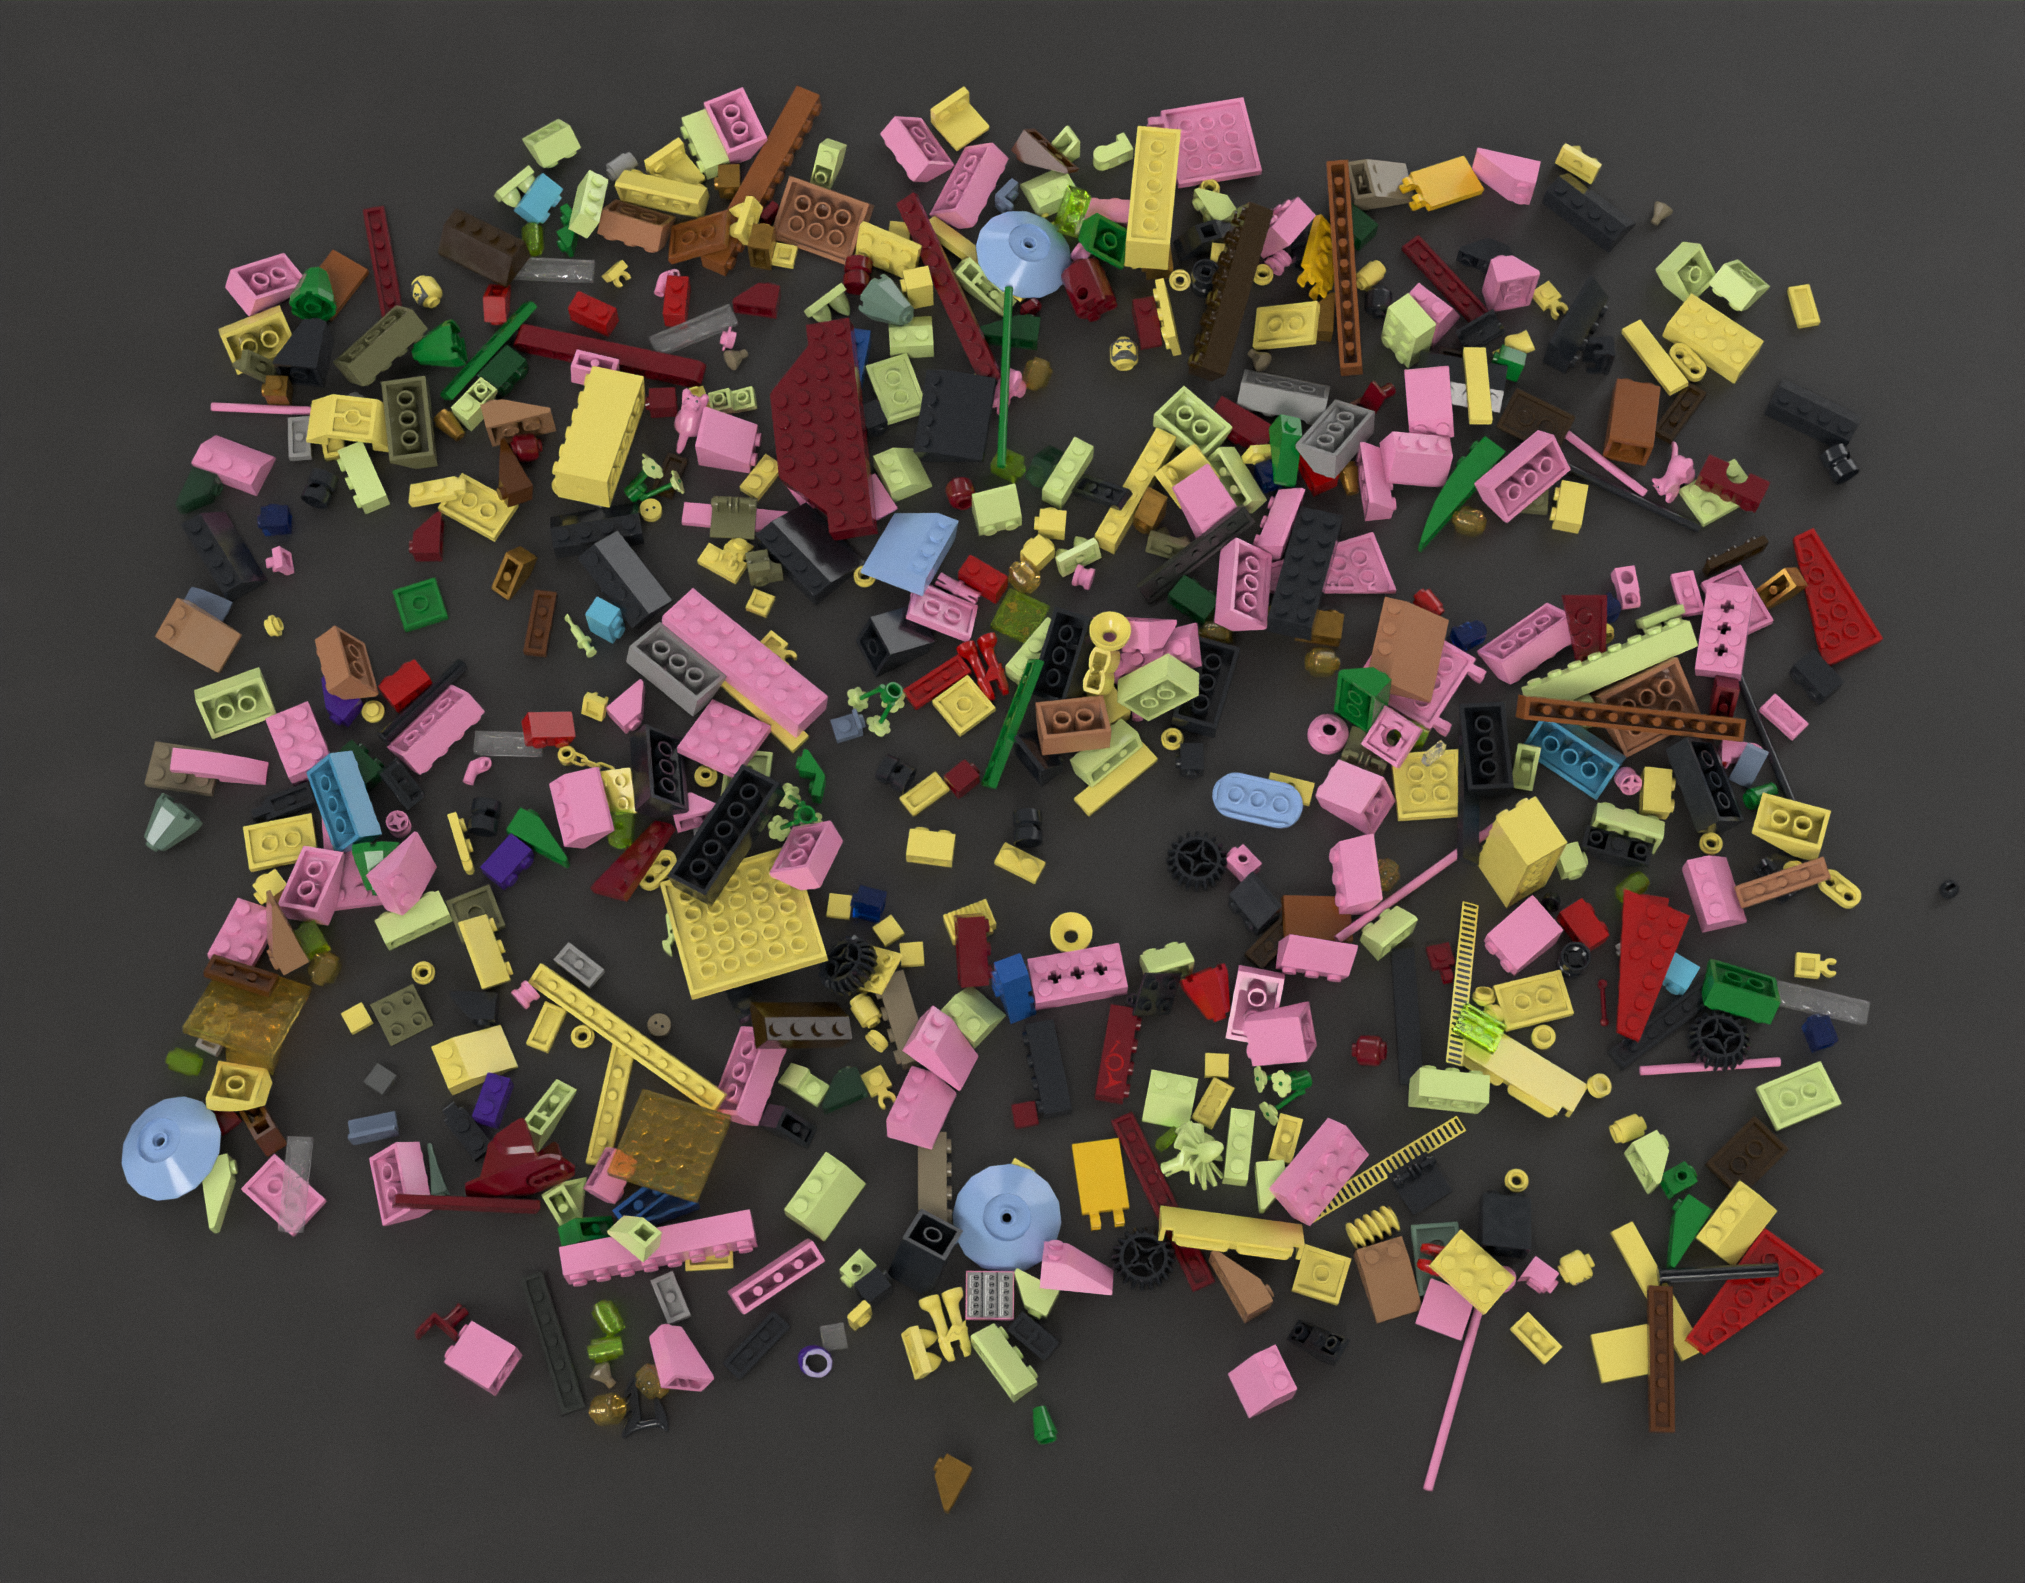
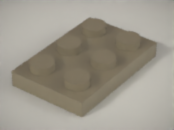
M155 741L144 783L147 787L214 796L218 779L195 777V774L174 773L170 771L173 748L223 754L222 751Z

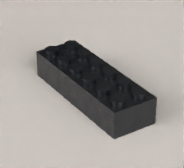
M1302 506L1299 507L1268 614V632L1311 641L1342 532L1343 515Z
M742 764L667 875L672 885L712 907L786 794L780 782Z

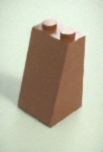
M1617 378L1612 393L1602 456L1606 459L1642 466L1646 465L1654 446L1660 386H1655L1649 382H1634L1628 378Z

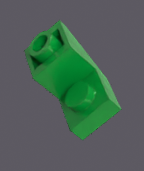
M566 203L560 207L562 216L559 218L564 227L556 231L558 237L556 243L561 252L566 251L571 258L574 256L579 234L568 229L572 209Z
M804 749L802 756L797 758L796 769H799L800 778L811 780L808 794H811L812 802L821 804L826 787V777L809 750Z

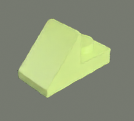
M1518 743L1513 756L1512 774L1514 788L1533 790L1541 747Z
M794 1063L788 1066L778 1081L779 1084L816 1107L820 1105L830 1090L828 1084L810 1074V1069Z

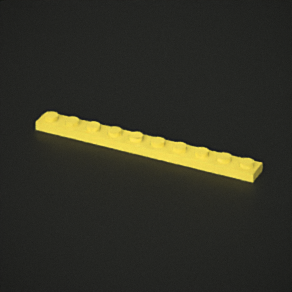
M540 963L528 981L531 986L711 1114L716 1113L728 1095L546 965Z

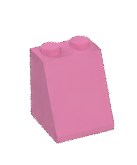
M1418 283L1409 294L1436 323L1431 346L1434 347L1459 320L1460 315L1452 307Z
M704 407L695 444L699 465L751 473L752 466L757 464L758 453H755L756 447H760L762 441V433H759L758 425L715 409Z
M1338 760L1335 766L1330 769L1328 777L1318 787L1315 795L1322 808L1365 834H1375L1395 803V798L1384 777L1342 760Z
M1532 895L1490 931L1484 942L1486 943V949L1500 959L1503 969L1515 976L1556 944L1563 929Z
M1309 1002L1249 1014L1243 1023V1034L1248 1039L1247 1056L1251 1059L1252 1066L1306 1062L1317 1047Z
M471 1321L469 1325L466 1324L461 1329L458 1335L460 1339L456 1345H451L444 1356L446 1358L444 1363L496 1396L523 1355L511 1343Z
M1276 1344L1254 1354L1228 1373L1248 1418H1252L1292 1399L1297 1391V1387Z

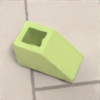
M828 138L819 144L810 183L831 190L843 163L846 144Z
M1200 188L1194 190L1192 203L1194 208L1202 213L1204 222L1216 219L1230 223V216L1236 210V207L1228 195Z
M480 377L451 407L458 422L472 432L484 419L480 405L485 404L489 400H494L498 392L497 389Z
M624 1215L607 1231L611 1237L642 1262L647 1260L660 1247L662 1232L642 1217Z

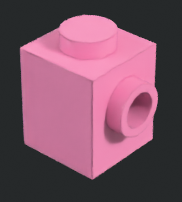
M1244 844L1238 849L1236 847L1232 848L1226 854L1228 863L1226 867L1240 882L1252 871L1257 874L1261 870L1262 863Z

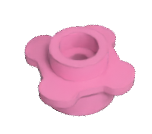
M730 326L727 332H722L720 344H723L722 351L725 348L732 349L736 339V332L731 331Z

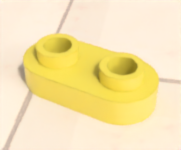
M1674 344L1668 356L1687 380L1691 382L1700 381L1706 373L1705 363L1686 344ZM1676 355L1682 356V359L1677 358ZM1691 370L1696 371L1697 374L1691 373Z
M662 850L639 885L648 891L658 888L660 882L668 878L667 875L677 862L675 854L670 850ZM664 861L670 862L668 866L662 865ZM648 877L654 878L651 883L646 882V879Z
M1829 869L1831 876L1829 881L1832 882L1833 886H1828L1826 881L1818 883V887L1841 907L1846 909L1854 908L1861 900L1859 888L1839 872ZM1844 895H1849L1851 897V901H1847L1844 898Z

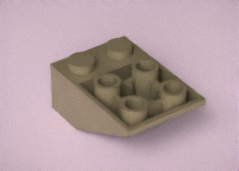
M1371 159L1348 162L1351 202L1360 210L1364 211L1406 204L1413 201V190L1402 194L1399 189V185L1403 184L1402 179L1409 176L1405 163Z

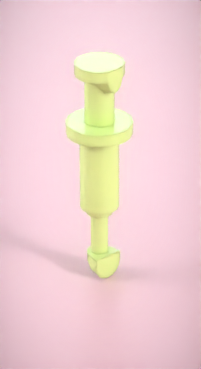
M567 614L565 621L571 626L570 630L578 641L577 646L580 649L584 648L586 650L587 657H593L597 651L594 647L590 646L591 638L585 636L579 626L574 625L572 618Z

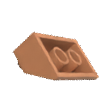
M615 199L602 209L597 234L603 235L607 240H620L627 246H640L647 252L655 253L665 247L671 232V226L674 225L676 217Z
M333 626L315 639L316 652L320 658L321 671L326 681L325 686L331 695L347 700L375 697L379 694L364 642L337 626Z
M1103 695L1036 702L1038 738L1042 755L1110 748L1112 731Z

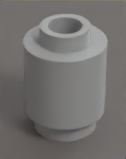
M630 152L622 153L606 164V174L612 181L617 180L624 170L631 171L638 167V163Z

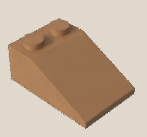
M503 399L489 400L485 404L480 405L492 447L500 445V439L503 438L508 443L517 434L533 433L535 436L557 431L551 410L548 407Z
M181 598L176 599L155 635L156 638L173 649L217 673L221 672L242 636L241 633L196 604Z
M268 890L266 892L267 943L270 949L266 951L275 970L280 969L283 975H286L308 963L309 960L271 890Z
M1402 1236L1355 1251L1353 1256L1376 1324L1420 1310L1421 1301Z
M1212 1251L1209 1263L1244 1323L1270 1310L1274 1294L1269 1285H1264L1261 1279L1219 1251Z

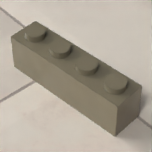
M901 970L893 973L883 994H876L877 1000L882 999L884 1005L880 1010L883 1020H888L890 1028L887 1029L890 1043L895 1042L897 1050L893 1051L897 1065L901 1064L903 1070L910 1069L911 1066L916 1067L922 1064L902 1051L919 1020L904 971Z
M940 1132L932 1150L918 1146V1212L920 1209H923L952 1224V1209H947V1200H952V1186H947V1177H952V1162H947V1153H952L951 1139H947L946 1132Z

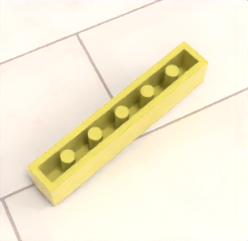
M1156 428L1123 487L1131 490L1132 496L1121 511L1110 508L1095 533V539L1100 548L1115 554L1133 522L1135 512L1148 486L1153 488L1157 481L1154 473L1166 465L1176 445V436Z

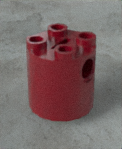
M1077 259L1061 274V281L1078 318L1094 322L1100 319V315L1118 306L1115 294L1098 259Z

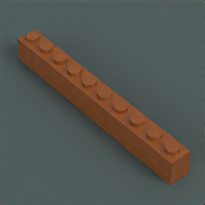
M796 86L770 132L768 140L761 148L730 203L728 211L733 206L744 203L746 196H754L763 207V210L765 209L767 201H771L774 196L776 185L782 182L786 167L791 166L795 151L801 148L805 133L810 132L814 117L819 116L822 110L819 94ZM731 214L730 225L738 222L739 218ZM729 234L728 248L701 256L702 266L726 276L728 271L734 268L738 253H742L746 245H743L738 238H734Z
M1348 159L1326 161L1341 376L1363 374L1349 164Z
M1518 695L1516 717L1525 720L1743 742L1746 719L1528 695Z

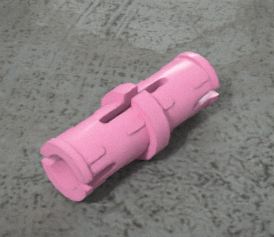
M942 572L937 579L939 580L936 581L935 585L951 592L953 596H959L973 604H976L979 600L978 597H980L981 592L964 585L963 581H957Z

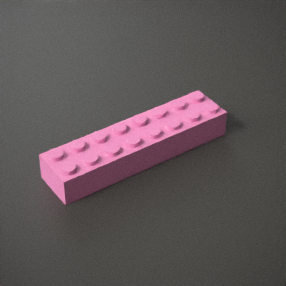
M694 588L662 616V624L723 672L727 676L725 681L795 738L826 710L828 696Z
M750 1209L658 1227L657 1229L662 1232L660 1247L644 1262L613 1237L559 1247L563 1276L569 1285L573 1284L574 1287L588 1284L587 1281L597 1279V1282L611 1280V1276L615 1275L629 1277L635 1275V1271L654 1272L659 1270L658 1267L668 1265L669 1268L678 1267L688 1259L692 1263H699L705 1261L708 1256L715 1255V1258L727 1257L730 1255L729 1251H739L741 1254L752 1252L753 1248L758 1247Z

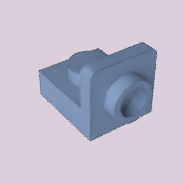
M1013 178L995 194V207L1002 214L1014 211L1012 202L1015 201L1019 193L1018 182Z
M856 708L852 709V714L830 720L837 743L863 736L862 728L866 727L863 715H858Z

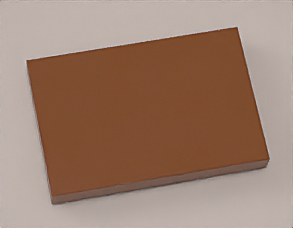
M724 210L671 226L668 261L671 264L727 249L731 213L728 210Z
M332 250L320 265V268L327 271L337 305L336 314L328 320L330 322L335 319L369 274L368 269L335 250Z
M1283 895L1281 897L1284 938L1291 934L1336 942L1334 936L1352 924L1351 914H1339V907L1335 904V896ZM1353 934L1341 943L1353 942Z

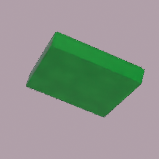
M435 577L392 590L405 632L449 619Z

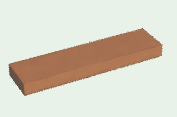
M1820 857L1734 886L1740 906L1744 909L1830 880L1831 876L1824 857Z

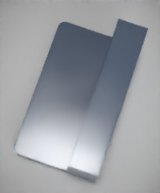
M395 1111L348 1121L350 1132L348 1140L352 1145L400 1136Z

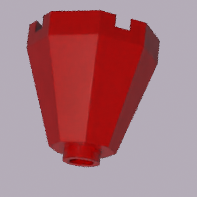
M1225 963L1217 964V967L1213 969L1208 967L1185 977L1186 979H1180L1179 982L1182 990L1207 1020L1213 1019L1214 1022L1226 1018L1225 1013L1230 1011L1228 971Z

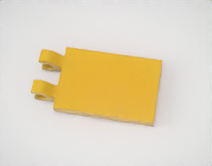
M1465 156L1411 172L1408 177L1402 179L1403 184L1399 185L1402 194L1416 190L1417 194L1412 196L1413 201L1409 202L1412 211L1426 207L1429 212L1480 195L1484 191L1483 186Z
M1322 214L1315 216L1301 263L1304 271L1297 279L1302 288L1305 287L1307 281L1311 285L1316 282V285L1309 292V296L1313 301L1317 300L1319 294L1322 298H1326L1328 291L1332 290L1334 283L1331 225Z
M1119 1138L1072 1144L1082 1215H1089L1091 1231L1101 1230L1099 1213L1113 1211L1115 1228L1123 1227L1125 1224L1123 1210L1129 1209Z

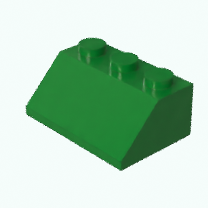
M1374 667L1340 670L1338 672L1334 712L1368 733L1383 707L1388 706L1392 679L1386 673L1380 672Z
M1711 958L1709 959L1702 988L1703 1004L1712 1010L1719 1009L1729 1012L1736 1017L1743 1016L1756 1023L1771 1024L1781 1003L1776 978Z

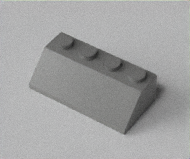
M1245 369L1237 405L1249 412L1259 411L1263 415L1271 417L1280 414L1298 417L1307 424L1313 425L1326 410L1330 386Z
M1335 399L1296 443V449L1315 473L1335 479L1358 452L1360 442H1366L1374 433L1375 411Z
M661 622L657 623L629 646L626 662L692 716L696 715L710 702L727 677Z

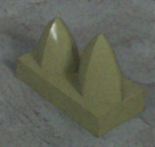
M249 349L242 350L241 358L232 364L233 368L264 383L266 375L278 376L272 360Z
M1165 526L1156 531H1150L1145 552L1170 559L1191 542L1186 535L1179 538L1170 536V532Z

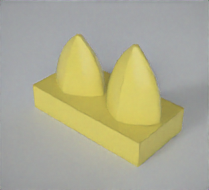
M1566 143L1561 148L1555 164L1589 184L1593 183L1602 166L1597 158H1590L1582 153L1580 146H1570Z
M746 196L744 203L737 204L729 209L731 214L739 218L738 222L730 225L729 234L734 238H738L743 245H748L753 223L758 224L763 207L754 196Z
M1005 842L994 864L1036 884L1046 862Z
M918 1325L905 1330L901 1336L915 1380L924 1378L936 1370L942 1361V1358L938 1355L926 1352L925 1350L935 1343L938 1334L931 1330L919 1329Z

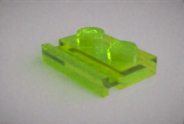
M1466 1002L1458 1015L1452 1032L1493 1055L1497 1050L1507 1025Z

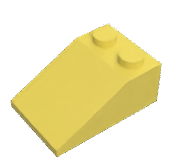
M1763 793L1752 834L1792 856L1811 861L1819 856L1831 811Z
M501 1025L453 1037L431 1047L452 1095L483 1083L488 1072L502 1075L518 1068Z

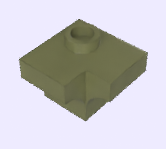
M767 549L745 553L751 586L761 587L771 582L784 580L781 564L774 563L769 559Z

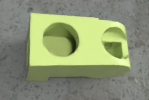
M1124 132L1116 135V142L1107 146H1098L1093 153V165L1101 171L1133 159V147Z

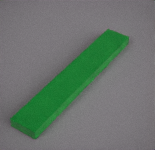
M531 301L523 302L507 322L498 329L440 392V396L444 400H453L532 314L537 306Z
M1028 659L983 776L981 785L984 787L996 789L1014 743V737L1017 735L1043 667L1044 661Z

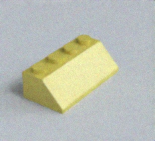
M635 169L631 171L624 170L615 182V188L621 201L694 218L704 217L710 197L708 189L702 184L693 183L691 185L676 178L672 180L664 179L663 176L658 174L650 176Z

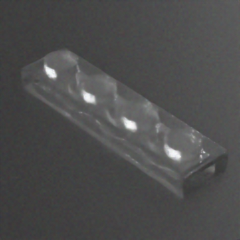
M530 257L513 280L593 283L595 261Z
M727 304L654 334L649 339L656 352L670 354L726 331L729 326L731 328L738 326V322L730 305Z
M1777 981L1781 1000L1780 1007L1862 1026L1867 1024L1870 1007L1869 1001Z
M288 1136L278 1224L279 1232L304 1233L313 1147L312 1137Z

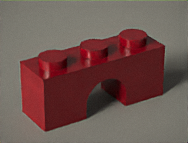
M1709 454L1694 485L1698 486L1702 491L1718 495L1726 502L1739 505L1745 511L1755 513L1771 482L1750 473L1745 482L1740 484L1733 483L1726 475L1730 463Z

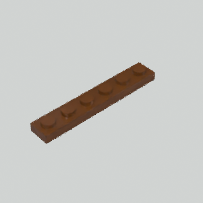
M1648 1285L1649 1432L1673 1434L1675 1433L1673 1286Z

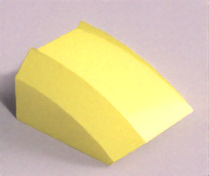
M218 1061L210 1091H208L206 1096L207 1109L215 1111H242L265 1106L272 1086L268 1070L261 1067Z

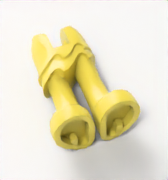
M962 1287L953 1288L941 1294L952 1324L949 1330L938 1294L922 1298L918 1301L921 1309L929 1312L934 1321L939 1338V1347L948 1362L955 1361L954 1350L950 1342L959 1340L960 1349L964 1357L971 1355L968 1327H966V1320L962 1321L959 1310V1301L963 1297Z

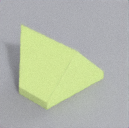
M587 1177L562 1182L541 1194L559 1226L574 1218L583 1217L585 1190L583 1188Z

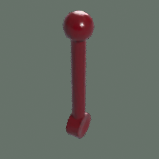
M1601 979L1597 984L1601 993L1602 1018L1600 1019V1024L1605 1027L1609 1024V1020L1606 1017L1605 999L1607 981Z

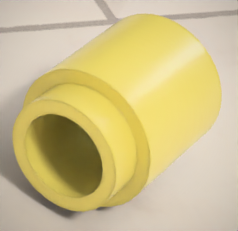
M1378 260L1368 262L1356 273L1357 288L1368 291L1370 287L1380 282L1386 273L1384 265Z
M861 993L850 1001L851 1011L862 1028L868 1027L871 1029L880 1023L882 1014L870 996Z
M1637 1114L1614 1121V1124L1609 1126L1615 1143L1621 1142L1623 1144L1644 1136V1130L1647 1129L1643 1117H1638Z

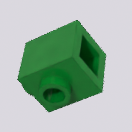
M1502 344L1499 352H1494L1491 363L1507 365L1506 379L1517 382L1524 368L1527 353Z
M1684 1161L1663 1173L1660 1186L1670 1200L1693 1187L1698 1182L1696 1179L1697 1174L1691 1165L1688 1166Z

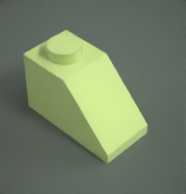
M1284 1160L1255 1163L1254 1172L1259 1214H1263L1276 1199L1269 1188L1287 1168L1285 1167Z
M1016 1268L1014 1277L1024 1309L1028 1310L1027 1314L1034 1319L1040 1320V1318L1046 1320L1059 1296V1290L1040 1288L1039 1279Z

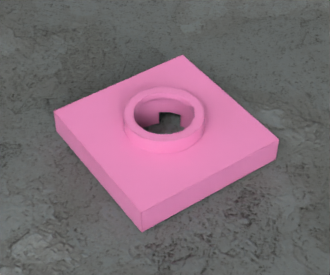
M1384 706L1361 745L1400 769L1423 729L1388 706ZM1393 729H1397L1401 733V738L1395 746L1390 745L1387 741V734Z

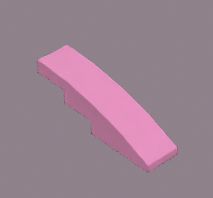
M173 748L170 771L174 773L195 774V777L219 779L220 782L266 785L269 763L222 753Z

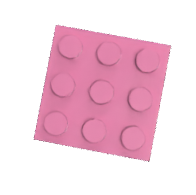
M712 699L677 746V753L733 778L742 764L747 766L770 734L771 726Z

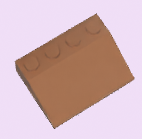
M789 176L773 225L775 227L776 240L798 246L802 250L845 265V259L848 256L855 255L859 226L863 221L869 223L875 205Z
M1385 597L1369 667H1374L1380 672L1386 673L1392 679L1390 694L1431 703L1449 620L1407 601Z
M1671 657L1620 679L1590 695L1595 703L1701 714L1677 657ZM1606 728L1619 751L1626 758L1670 736L1669 734Z

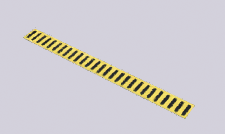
M1464 901L1462 902L1446 1055L1447 1063L1463 1066L1479 905Z
M1455 1116L1347 1181L1315 1221L1388 1178V1174L1424 1152H1432L1465 1132L1466 1129L1458 1117Z

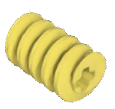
M1380 1206L1379 1212L1376 1210L1371 1211V1217L1365 1214L1362 1216V1221L1357 1218L1354 1220V1225L1347 1223L1346 1231L1352 1244L1358 1249V1244L1363 1248L1367 1247L1366 1240L1375 1244L1374 1236L1383 1240L1384 1231L1391 1236L1392 1227L1399 1232L1400 1226L1390 1206L1387 1208Z

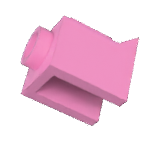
M1535 1256L1517 1282L1527 1281L1526 1284L1539 1294L1546 1291L1551 1294L1559 1283L1555 1280L1559 1273Z

